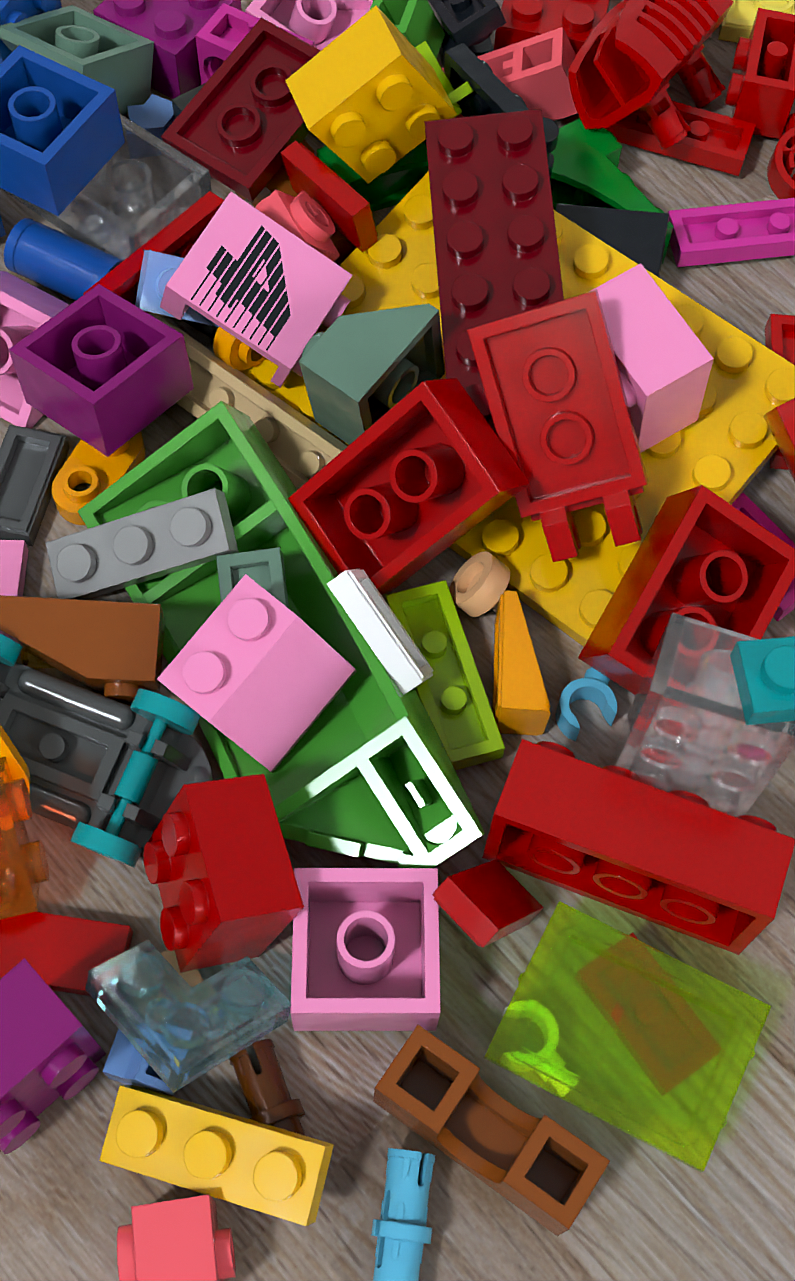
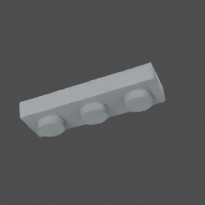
M216 488L45 542L58 599L87 600L216 560L218 555L239 553L225 493Z

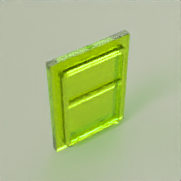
M559 901L525 972L521 973L518 977L519 985L485 1053L484 1059L691 1168L704 1172L719 1133L727 1124L726 1116L749 1060L755 1055L754 1048L771 1006Z

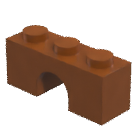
M417 1025L375 1086L373 1102L556 1236L568 1231L610 1160L545 1114L542 1118H537L506 1101L481 1079L479 1067L423 1027Z

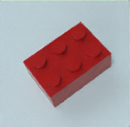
M457 378L422 381L294 492L288 500L338 575L345 570L363 569L382 595L393 591L524 489L530 482Z
M703 485L668 496L578 659L679 724L716 725L737 685L730 654L737 641L762 639L795 577V548Z

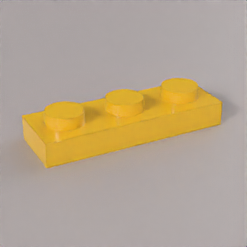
M129 1084L119 1086L99 1161L308 1226L316 1221L334 1144Z

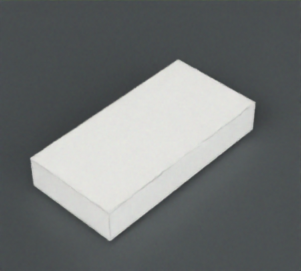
M363 569L345 570L327 583L403 695L433 676L432 672L434 670Z

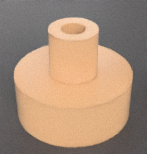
M487 551L475 554L461 566L451 582L449 591L454 605L471 617L481 616L490 609L497 612L500 594L504 593L510 580V570Z

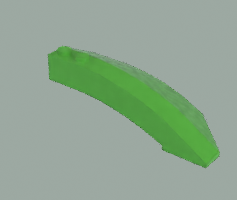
M220 401L78 510L79 515L89 529L216 488L225 493L239 553L280 547L284 558L289 609L356 669V673L273 773L202 716L198 722L225 779L265 774L283 838L304 842L307 846L349 856H363L397 864L400 868H435L485 834L415 688L405 695L402 694L328 587L327 583L337 577L338 573L289 502L288 498L297 489L248 415ZM217 560L125 588L133 603L161 604L165 617L163 655L168 664L173 661L221 604Z

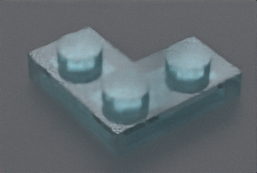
M149 940L89 970L85 988L173 1093L286 1023L291 1011V1002L248 956L191 988Z

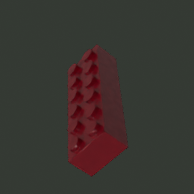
M542 109L424 121L446 379L457 378L495 433L496 429L467 330L481 324L564 300Z

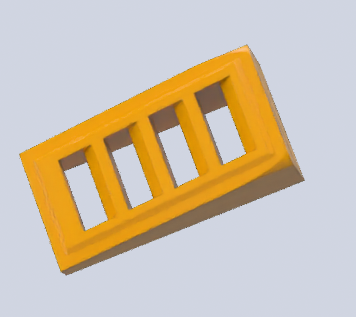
M504 590V593L500 594L494 621L492 712L500 733L537 736L544 734L551 714L550 703L517 591Z

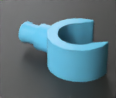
M592 667L586 670L584 678L570 682L563 689L556 708L555 718L560 731L567 738L575 742L580 731V725L576 716L570 710L569 705L572 702L582 699L592 701L600 708L602 716L610 726H612L617 713V699L608 686L610 679Z

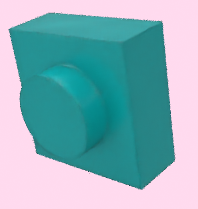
M795 636L737 641L730 654L746 725L795 721Z

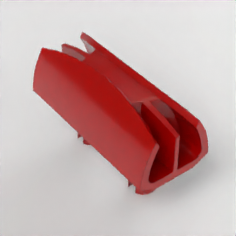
M623 0L613 7L587 37L568 70L573 102L585 129L609 128L632 112L639 110L660 143L659 146L662 150L670 148L687 136V132L692 130V128L686 123L677 106L668 95L666 89L670 86L669 80L678 73L697 108L704 107L722 94L721 91L726 88L721 84L711 65L707 62L702 49L705 47L704 42L723 22L734 2L732 0Z

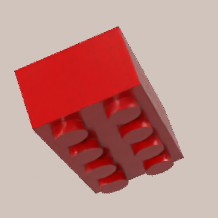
M522 739L496 806L482 858L490 861L497 859L505 867L739 955L775 918L795 846V838L778 833L777 828L765 819L751 815L735 817L710 808L705 799L694 793L683 790L666 792L644 784L637 774L628 769L612 765L601 768L576 759L572 751L557 743L541 741L535 744Z

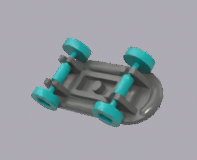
M0 634V724L24 759L30 772L29 798L23 809L75 829L70 840L71 842L135 868L141 852H144L145 844L149 841L184 784L213 781L212 768L205 751L191 736L201 715L176 700L145 689H138L131 706L17 663L16 661L23 647L12 639ZM0 773V785H2L8 779L4 774Z

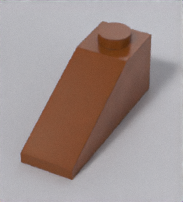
M0 595V634L20 644L23 647V651L95 691H104L105 697L118 702L132 703L138 689H145L160 694L161 682L157 678L161 675L165 628V617L161 604Z

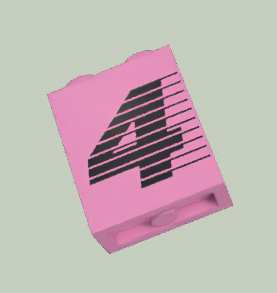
M230 192L166 284L160 308L181 320L188 308L191 307L279 366L271 382L281 387L291 371L302 377L299 360L302 357L305 346L321 325L329 328L343 314L351 300L342 295V292L351 279L352 274L239 196Z

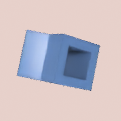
M152 94L142 105L127 106L135 155L167 152L161 135L174 121L172 101Z
M119 1027L102 1072L109 1079L123 1084H133L163 1094L173 1095L189 1050L153 1034L138 1033Z

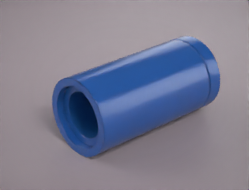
M24 218L13 227L4 248V263L8 270L75 301L124 261L31 218Z

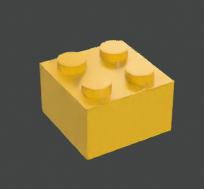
M377 5L285 80L308 130L368 184L389 170L397 161L426 140L424 121L451 119L458 115L433 67Z

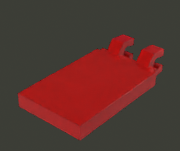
M598 290L469 328L467 330L497 436L530 482L529 485L515 495L521 518L531 516L532 522L541 519L552 561L557 562L579 555L578 550L581 549L582 545L574 515L571 511L604 503L615 547L640 541L643 528L633 495L644 492L643 486L647 485L648 478Z

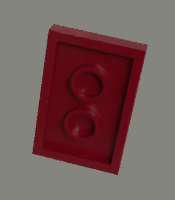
M261 17L161 135L165 149L253 202L284 164L280 152L295 140L298 143L302 142L310 132L285 80L321 50Z

